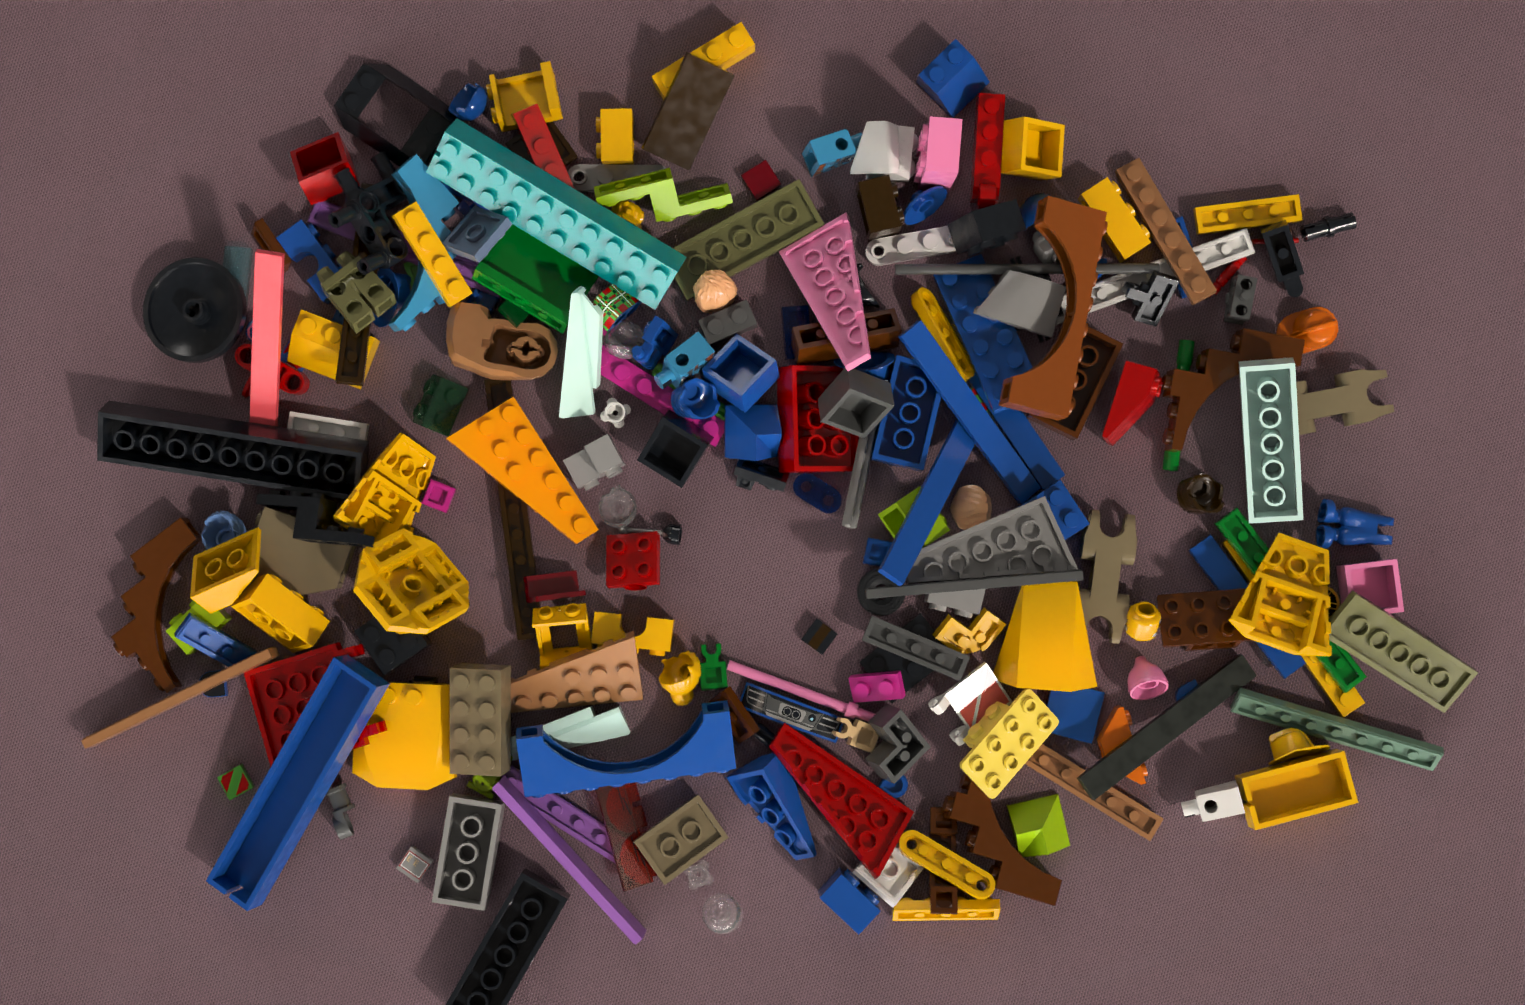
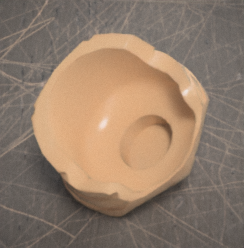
M966 485L960 487L956 492L950 506V511L956 525L966 530L990 520L992 512L991 498L981 487Z

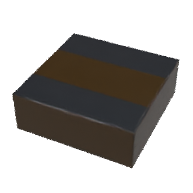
M816 618L801 640L823 655L837 636V633Z

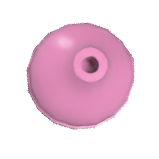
M1145 656L1135 658L1134 666L1129 672L1127 680L1130 696L1136 700H1149L1164 694L1168 690L1169 685L1163 671L1157 665L1149 662Z

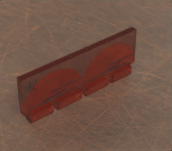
M636 782L625 784L621 787L604 786L596 789L595 792L623 892L654 882L653 877L657 876L633 842L646 832H640L639 828L648 825L643 806L633 807L632 805L633 802L641 800Z

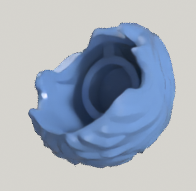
M224 510L216 511L204 521L205 527L202 532V542L206 550L246 533V528L243 521L235 514Z

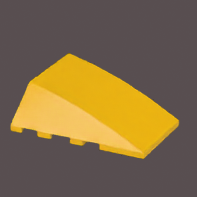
M399 433L379 455L348 498L333 515L334 521L346 529L348 527L364 529V534L375 537L374 543L402 528L413 532L414 528L411 527L415 512L419 513L422 505L419 501L422 490L427 488L436 456L405 434Z
M1278 533L1229 618L1231 624L1245 638L1293 655L1331 656L1332 646L1329 645V634H1331L1329 608L1331 605L1330 597L1328 596V585L1330 584L1329 550Z
M1078 581L1021 586L993 671L999 682L1016 688L1066 692L1097 687Z

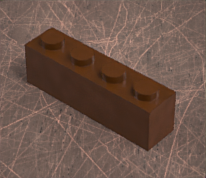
M895 308L864 314L870 352L899 347L900 339L898 336L901 335L902 329ZM819 322L792 327L791 347L797 365L840 358Z

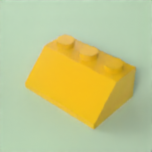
M301 309L291 334L287 362L336 380L343 325ZM372 336L369 338L364 381L380 343L378 339ZM349 385L360 390L362 389V386Z
M268 573L259 576L235 600L231 607L292 653L313 647L330 622L324 617V612L304 602L303 596L298 592L283 586L282 580L277 576Z

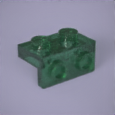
M433 374L426 381L422 400L413 411V423L449 437L468 388Z

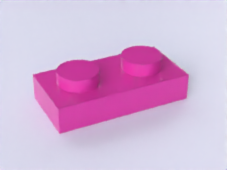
M901 670L854 674L848 678L853 703L903 699L906 696Z

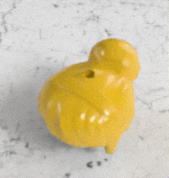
M688 650L681 652L678 657L661 660L664 668L659 676V682L670 693L672 701L678 706L687 705L692 701L694 697L693 689L698 684L701 676L700 660L695 652Z

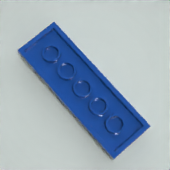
M979 254L957 264L986 263L982 254ZM991 274L933 275L993 413L996 414L1008 409L999 406L1004 379L1023 374L1033 367L1015 327L973 313L976 306H980L989 296L988 292L992 287L996 286Z

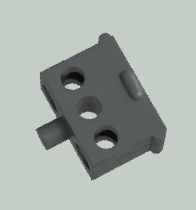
M1239 274L1232 276L1229 292L1225 298L1226 308L1223 322L1243 325L1244 322L1250 320L1258 278Z

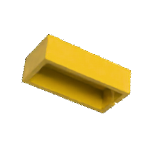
M1332 749L1234 775L1241 799L1247 801L1243 803L1248 827L1254 830L1359 803L1345 751L1339 749Z

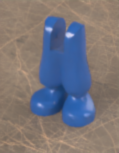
M1322 500L1318 510L1317 521L1320 523H1338L1341 527L1317 526V546L1327 549L1332 545L1333 541L1342 546L1392 544L1393 536L1377 534L1378 526H1394V518L1350 507L1336 510L1333 500Z

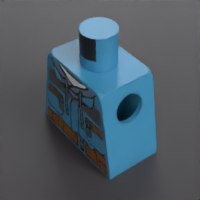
M843 129L810 140L802 152V156L811 178L849 163L856 154L862 133L850 136L848 130Z
M698 331L666 355L662 371L654 376V380L661 389H664L671 383L677 388L691 378H699L703 376L702 368L714 357L715 351Z

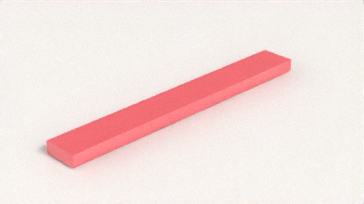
M257 249L254 267L249 422L278 427L285 253Z

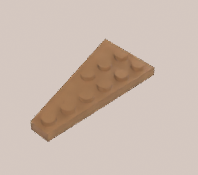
M634 631L626 633L622 639L605 641L601 647L593 650L584 649L550 662L549 666L537 670V668L527 671V675L517 679L511 678V713L643 700Z

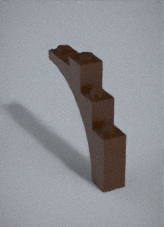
M1243 328L1236 331L1231 338L1230 349L1233 350L1232 353L1210 348L1201 351L1195 365L1198 373L1179 369L1167 371L1162 377L1163 397L1173 400L1167 408L1169 424L1163 433L1164 450L1170 452L1182 451L1187 430L1196 412L1210 394L1224 382L1239 374V361L1293 357L1295 367L1301 366L1305 340Z
M182 517L130 555L134 561L132 563L133 568L139 575H144L145 578L120 597L124 601V609L131 616L135 615L136 618L111 636L115 642L113 644L115 650L121 656L125 655L126 658L138 655L139 658L137 660L143 669L149 670L155 677L153 681L157 688L166 693L175 692L182 687V684L171 667L164 647L162 634L164 600L167 588L176 569L186 555L202 541V536L189 519Z
M963 773L960 780L961 793L951 791L950 795L945 797L942 809L945 811L944 817L973 826L972 830L968 831L965 839L966 852L995 860V864L990 867L988 872L995 880V889L1055 906L1062 880L1042 872L1021 856L1001 830L992 809L990 798Z

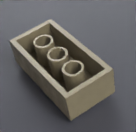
M459 663L450 668V774L501 777L511 770V665Z

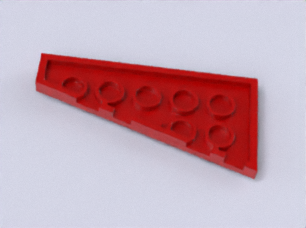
M784 723L779 728L769 748L873 878H878L914 811Z

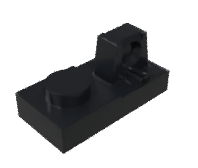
M742 459L738 460L734 475H737L736 486L751 490L754 483L759 482L758 484L764 485L769 490L784 492L789 473H779L778 467L759 461Z

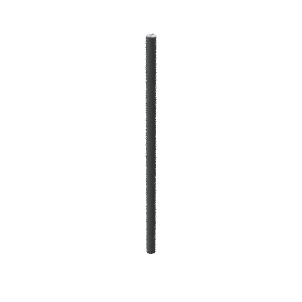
M1098 263L1096 268L1098 274H1152L1154 270L1160 271L1159 263ZM895 264V275L1004 274L1007 270L1025 274H1064L1061 264Z

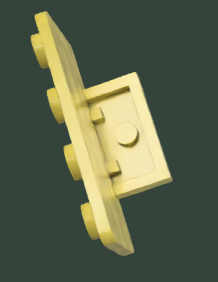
M1025 688L1010 706L996 701L995 704L986 709L985 715L977 724H974L969 729L967 736L963 739L972 749L960 762V768L987 797L994 799L1059 724V720L1031 689Z

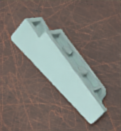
M579 286L571 293L559 418L593 415L595 413L593 388L597 389L601 381L604 312L598 305H593L585 295L586 289L583 286Z
M589 706L543 724V730L566 749L630 734V729L621 706L598 715L595 714L593 706ZM516 735L511 737L512 761L519 759Z

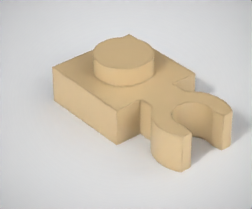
M837 717L836 720L843 723L844 729L841 732L833 730L832 734L839 738L848 737L846 744L871 753L874 750L879 735L870 724L855 719L852 725L848 719Z

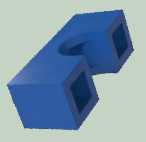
M301 219L276 237L289 257L296 263L306 256H316L319 264L317 272L326 266L334 274L341 269L333 260L336 254L327 243L324 246L318 239L321 234L312 223L307 224ZM315 273L307 279L320 299L329 304L331 301L325 296L317 274Z

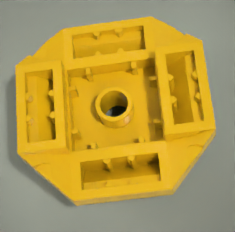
M402 528L375 542L373 547L363 548L359 558L353 591L386 631L398 634H428L468 610L469 582L435 542L413 535V532Z

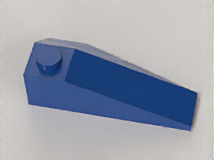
M774 753L762 755L726 777L740 801L744 805L749 803L759 814L756 818L761 823L766 822L775 831L774 837L795 860L811 858L817 855L795 780Z

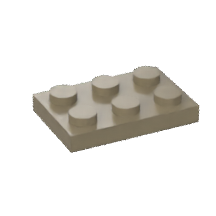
M696 794L633 842L661 882L666 885L729 837L701 797Z

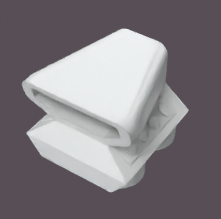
M867 121L850 174H866V180L889 175L891 182H909V179L916 170L915 162L911 159L912 152L918 146V137L914 133L915 127L899 126L888 121Z

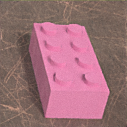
M930 116L928 123L923 124L916 148V157L919 158L914 173V182L918 183V190L925 191L935 186H943L947 193H949L958 175L963 119Z

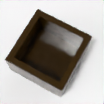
M889 175L858 182L856 194L868 242L878 238L898 235L905 219L902 207H897L896 205L898 197L896 182H891Z

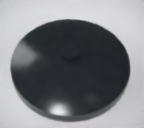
M199 257L175 261L160 271L151 282L143 303L144 325L153 344L165 355L187 363L207 362L227 352L239 338L245 325L247 314L245 293L236 276L223 265Z

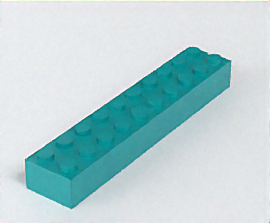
M458 118L444 132L436 149L437 152L434 154L426 173L491 212L508 217L516 227L609 283L616 285L619 289L654 310L658 307L687 258L685 255Z

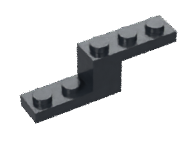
M269 490V494H257L256 504L270 508L297 510L293 539L310 543L373 547L375 537L364 534V529L348 527V532H344L342 527L333 526V515L336 511L337 502L327 500L326 494L312 492L310 497H306V493L290 491L289 495H285V492L278 490Z

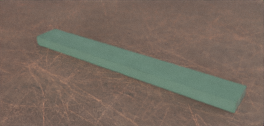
M1239 688L1231 704L1230 712L1284 728L1299 729L1311 736L1430 771H1434L1444 755V748L1244 688Z

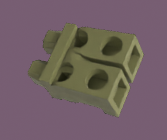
M345 251L336 259L341 267L339 271L334 274L326 266L316 274L325 296L339 310L357 334L375 320L374 314L377 317L381 316L397 304L394 293L373 271L366 275L360 273L357 268V262L362 259L360 256L355 258L351 253Z

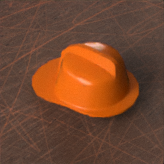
M1312 307L1284 317L1278 325L1276 334L1305 340L1304 354L1330 345L1337 337L1338 321L1328 309Z

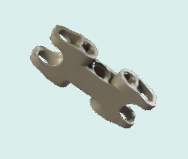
M1361 369L1334 375L1336 388L1308 393L1306 380L1296 382L1299 435L1316 432L1314 419L1342 414L1345 427L1370 422L1378 417L1395 412L1393 404L1378 406L1373 404L1367 396L1368 386L1373 381L1388 377L1387 371Z
M1090 510L1087 518L1090 524L1084 528L1081 534L1079 551L1080 559L1091 560L1088 589L1079 588L1085 625L1087 628L1088 622L1096 616L1103 617L1109 625V643L1119 644L1127 622L1130 596L1129 594L1118 593L1121 564L1133 566L1137 548L1135 515H1125L1119 534L1115 537H1109L1100 529V510Z

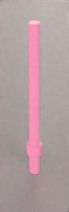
M732 660L729 661L726 669L845 713V717L851 719L856 717L868 722L875 715L873 712L859 708V704L837 700Z

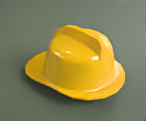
M1283 729L1269 736L1268 741L1274 760L1268 764L1274 765L1291 758L1317 754L1331 747L1330 745L1314 746L1305 732L1299 729Z

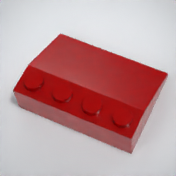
M789 365L778 368L780 378L777 380V406L782 430L779 446V473L853 471L859 436L822 423L818 406V398L842 372L843 368L838 366Z

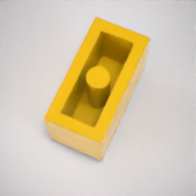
M632 108L600 109V117H596V133H601V143H596L597 159H601L602 164L634 165V115Z

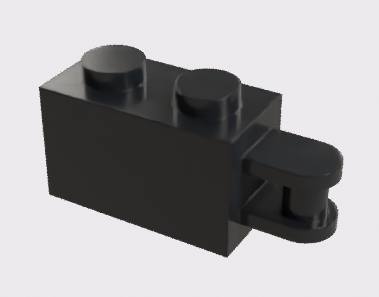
M1282 220L1260 228L1278 282H1284L1290 296H1300L1303 292V286L1299 276L1304 274L1288 223L1286 220Z

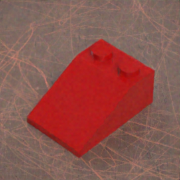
M1130 361L1125 362L1102 434L1103 439L1108 445L1113 446L1154 404L1156 397H1161L1163 383L1157 369Z

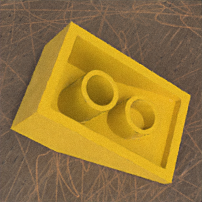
M257 527L193 556L190 598L210 614L232 605L259 572L261 529Z

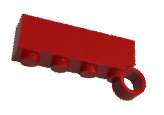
M979 93L976 99L970 203H977V209L996 205L999 200L1005 94Z
M533 104L512 113L511 116L532 163L574 188L538 104Z

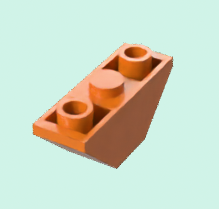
M1123 706L1113 707L1096 739L1102 758L1132 736L1129 727L1133 725L1129 710H1124ZM1145 763L1141 764L1126 777L1140 785L1146 784L1144 776H1148Z

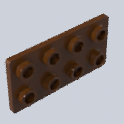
M1246 588L1158 595L1156 600L1158 611L1161 614L1160 632L1162 646H1184V651L1237 648L1241 642L1254 641L1245 638L1229 621Z

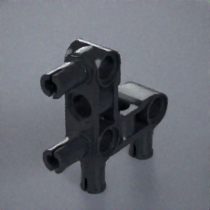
M385 151L378 153L370 159L382 180L366 189L360 188L349 168L334 175L346 197L344 207L329 214L328 221L334 228L349 222L353 225L370 255L357 262V268L363 275L378 268L389 269L408 254V248L398 230L394 229L385 214V209L389 211L407 199L404 191L391 175L396 169Z

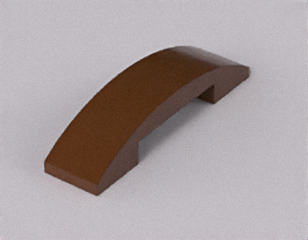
M930 807L929 838L956 853L957 821L944 817L945 811H943V807ZM929 871L930 914H958L957 887Z

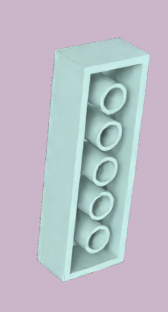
M1294 358L1239 361L1249 523L1303 520Z

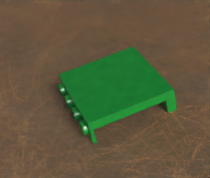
M512 224L505 235L489 251L488 255L477 265L472 279L563 334L568 327L571 293L579 286H583L586 289L585 295L587 296L599 276Z

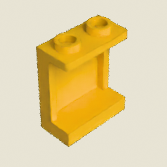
M550 61L540 63L541 70L503 79H496L494 74L489 75L490 84H487L486 88L489 100H494L495 105L494 108H491V115L494 124L499 123L502 132L517 129L511 114L533 104H538L546 123L563 119L555 75Z

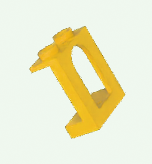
M586 603L533 608L532 627L536 630L540 653V669L548 667L550 662L584 649L593 650ZM576 624L579 646L553 649L550 626Z

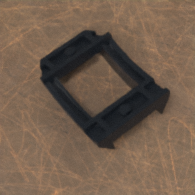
M363 63L334 104L343 128L377 152L385 151L389 160L399 167L416 154L425 163L442 139L444 132L457 118L448 111L449 106L398 70L384 64ZM385 79L429 108V111L401 150L357 121Z

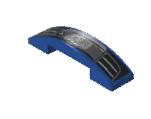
M746 682L740 698L747 711L781 724L786 723L794 729L834 743L837 742L838 737L834 736L832 731L840 732L843 726L842 722L836 720L837 717L841 716L812 707L749 682Z

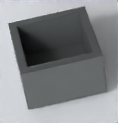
M844 368L818 398L820 421L865 439L894 407L891 383L854 368L850 371Z

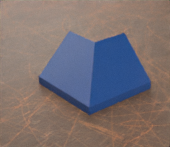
M753 404L746 413L734 405H725L724 457L751 461L777 457L782 437L777 404Z

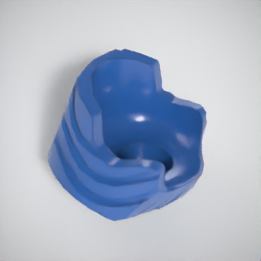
M699 378L687 380L674 389L671 394L672 408L680 417L707 419L717 414L720 403L717 400L716 387L712 383Z

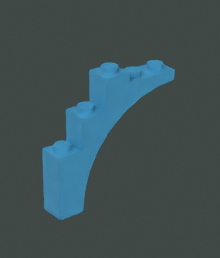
M416 154L410 157L391 175L404 191L409 204L417 201L443 243L451 231L441 219L445 222L456 213L453 208L459 202L440 180L426 173L427 165ZM448 252L452 259L457 256L456 254ZM418 261L417 274L411 292L401 309L388 323L394 332L401 331L402 329L406 332L417 322L414 318L420 312L425 314L435 305L433 300L439 305L445 303L420 261Z

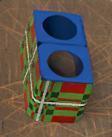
M612 284L603 290L592 303L594 306L598 305L604 312L603 328L608 332L632 315L641 304V301Z

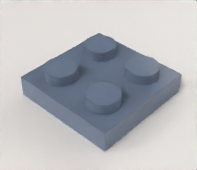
M474 206L442 244L448 252L480 263L499 239L505 235L512 223L506 216Z

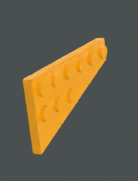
M514 396L446 438L448 442L461 450L464 455L482 467L490 476L530 506L532 510L540 514L574 544H578L599 530Z

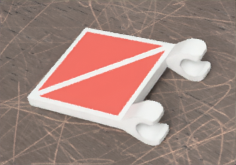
M984 661L945 693L932 698L928 702V706L937 715L942 714L949 704L952 706L964 725L952 730L949 736L958 746H962L965 743L963 739L967 736L969 729L981 720L989 706L995 704L996 701L1010 705L1012 700Z

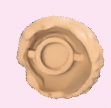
M722 270L705 271L693 286L695 302L703 313L712 314L728 308L734 302L737 295V287L734 281Z

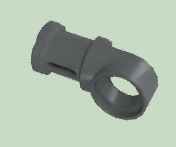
M346 782L330 788L326 794L334 809L332 821L340 840L354 835L353 826L347 811L355 808V804L350 802L345 789L347 787Z

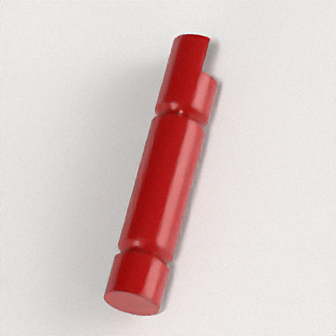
M1246 257L1231 262L1213 283L1217 290L1215 295L1221 291L1222 287L1226 285L1240 266L1243 265L1247 260Z

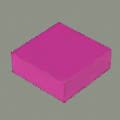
M431 479L421 503L447 513L456 489Z

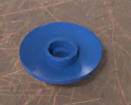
M935 186L925 191L918 190L915 192L903 213L904 223L907 225L917 224L937 211L947 197L945 187Z

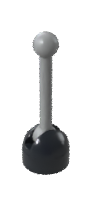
M622 524L619 526L618 531L620 534L658 531L667 543L680 545L682 524H669L663 530L630 528Z

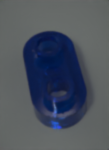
M803 473L793 483V490L796 496L819 511L830 514L840 508L842 503L840 493L814 475ZM809 482L811 484L810 491H803L801 484ZM825 496L833 498L832 505L827 506L824 504L823 499Z

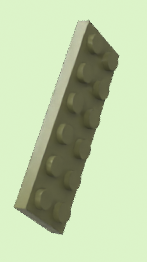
M800 179L673 248L687 257L675 276V280L687 301L694 298L693 286L705 271L722 270L731 278L825 225Z
M1354 590L1351 591L1329 619V622H1331L1329 640L1443 713L1449 709L1478 674L1475 668Z

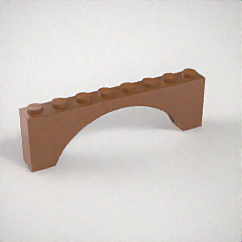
M1049 195L1038 201L1033 227L1049 242L1060 261L1066 282V313L1060 334L1048 354L1038 364L1023 374L1004 379L999 406L1056 421L1068 418V415L1071 414L1074 402L1071 400L1072 394L1079 379L1078 374H1076L1077 368L1083 357L1082 341L1088 331L1087 315L1093 305L1091 294L1098 279V272H1096L1097 262L1101 259L1103 253L1101 241L1108 226L1107 221H1105L1107 212Z

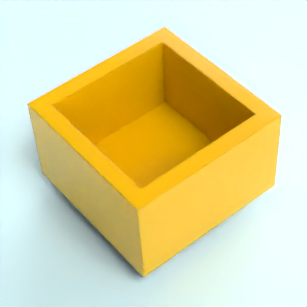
M1025 116L1004 120L1001 173L1040 181L1062 177L1065 125Z

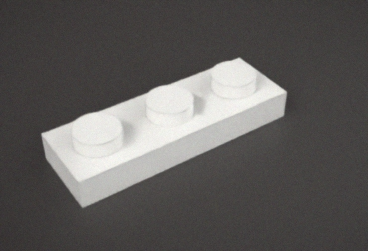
M290 411L287 428L367 441L369 424Z

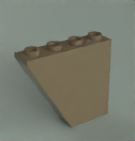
M264 507L263 511H259L255 521V525L261 529L259 572L248 586L257 577L268 573L280 578L283 582L282 585L287 589L294 590L302 596L342 588L356 546L310 543L293 539L296 516L270 507Z

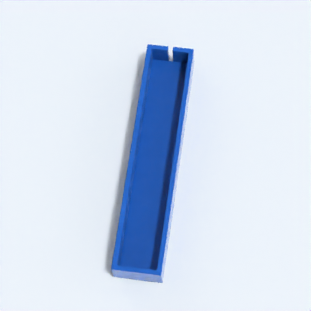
M348 654L332 659L206 882L224 895L242 886L243 889L231 893L229 898L246 911L264 903L390 685L389 682Z

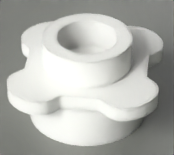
M610 398L607 400V406L605 411L601 412L600 418L603 422L609 421L613 423L616 428H622L624 426V419L626 415L630 414L631 408L628 404L622 405L615 398ZM618 411V415H613V412Z

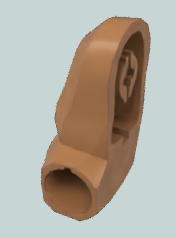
M459 302L450 309L446 327V343L450 361L454 366L491 380H532L543 377L553 368L558 355L557 341L547 327L539 323H521L516 328L508 320L492 319L490 310L480 304Z

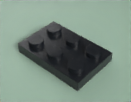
M921 613L902 627L905 630L944 645L932 635L935 630ZM879 647L859 661L867 673L901 670L905 693L934 671ZM897 699L889 700V701H890L891 703H894Z

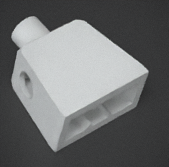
M1236 780L1196 790V799L1181 802L1185 818L1201 814L1202 822L1245 813ZM1213 800L1216 803L1212 807H1206L1205 802Z

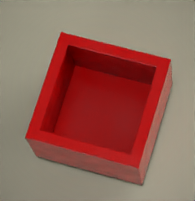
M339 132L290 152L298 182L311 205L326 201L328 198L343 192L334 175L346 168L350 169L349 171L360 185L351 156Z

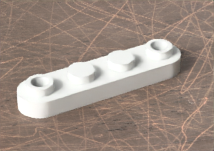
M948 226L874 239L868 243L865 256L870 264L882 266L956 252ZM877 247L882 248L884 251L883 255H875L874 249Z

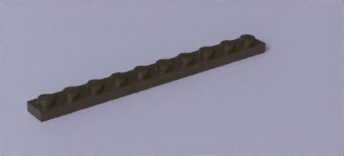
M484 380L488 412L514 396L512 380ZM497 481L517 640L537 638L536 630L532 627L533 608H541V603L526 602L523 579L526 576L537 575L528 505Z

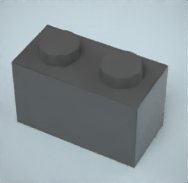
M747 299L698 320L704 337L711 347L733 338L736 334L740 335L757 328V322Z

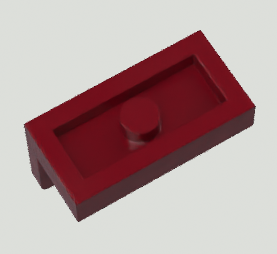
M577 570L523 577L527 603L586 595L585 590L579 591Z

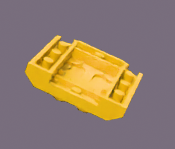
M389 682L390 685L366 724L367 726L385 720L387 731L368 736L369 745L353 749L352 773L379 788L429 790L456 778L457 774H450V684Z

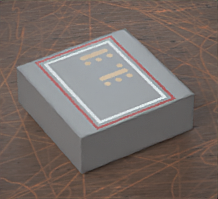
M412 845L396 869L416 883H419L434 860Z

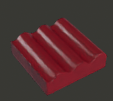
M766 160L741 175L756 201L781 186L780 181Z

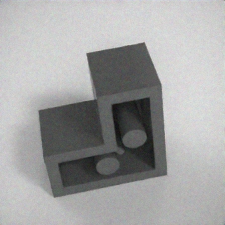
M885 704L868 721L883 741L865 760L880 778L895 784L931 746L904 712L894 706Z

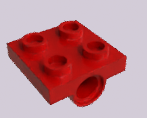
M658 531L606 535V586L609 589L624 588L626 590L639 591L646 589L649 585H660V534Z

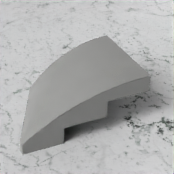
M1007 270L999 279L998 284L993 286L988 292L989 296L980 306H976L973 313L1019 329L1029 330L1044 337H1052L1066 286L1029 274Z

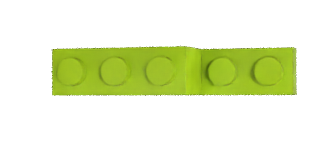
M670 168L594 186L597 203L605 207L614 206L618 202L628 199L638 200L643 198L644 195L650 194L657 222H669L679 216L687 214L697 215L703 210L711 208L721 209L727 206V204L733 203L728 183L677 195Z

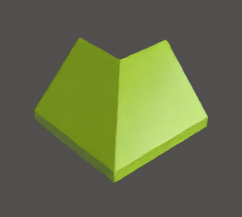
M1058 793L1006 805L1016 849L1022 857L1049 855L1070 846Z

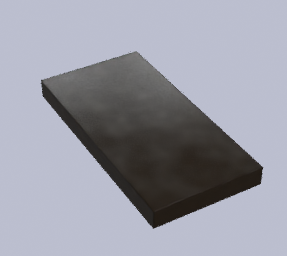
M686 52L641 148L686 170H690L735 75Z

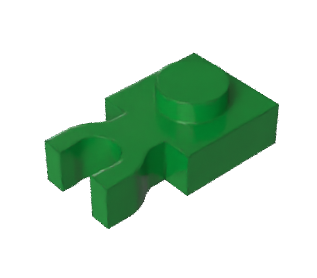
M721 643L716 644V652L714 654L707 653L706 644L701 645V653L706 660V663H700L701 691L728 688L726 661L719 662L718 660L721 655Z

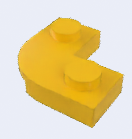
M984 607L980 615L978 614L969 627H966L948 614L932 635L948 648L968 654L979 650L985 651L1007 624Z

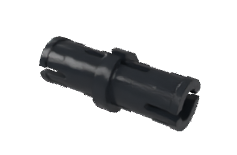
M1350 212L1333 218L1329 216L1324 217L1322 221L1302 225L1300 232L1304 242L1325 236L1330 238L1335 236L1336 233L1355 229L1357 222L1353 213Z

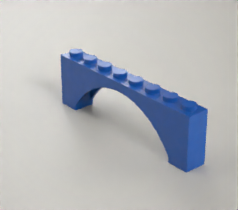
M728 700L702 703V710L698 717L677 741L654 755L630 762H602L578 755L553 740L543 730V725L516 728V744L524 796L540 798L552 793L568 794L574 790L582 789L592 791L604 786L621 787L627 783L634 782L645 784L656 779L673 780L679 776L690 775L697 777L704 773H726L731 769H736Z

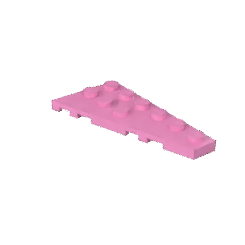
M846 212L780 250L779 254L847 371H850L869 360L871 354L850 219Z

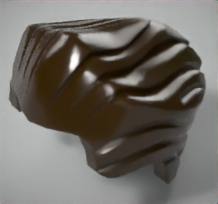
M1205 473L1184 479L1178 485L1177 499L1183 511H1187V513H1217L1225 505L1222 501L1223 485Z

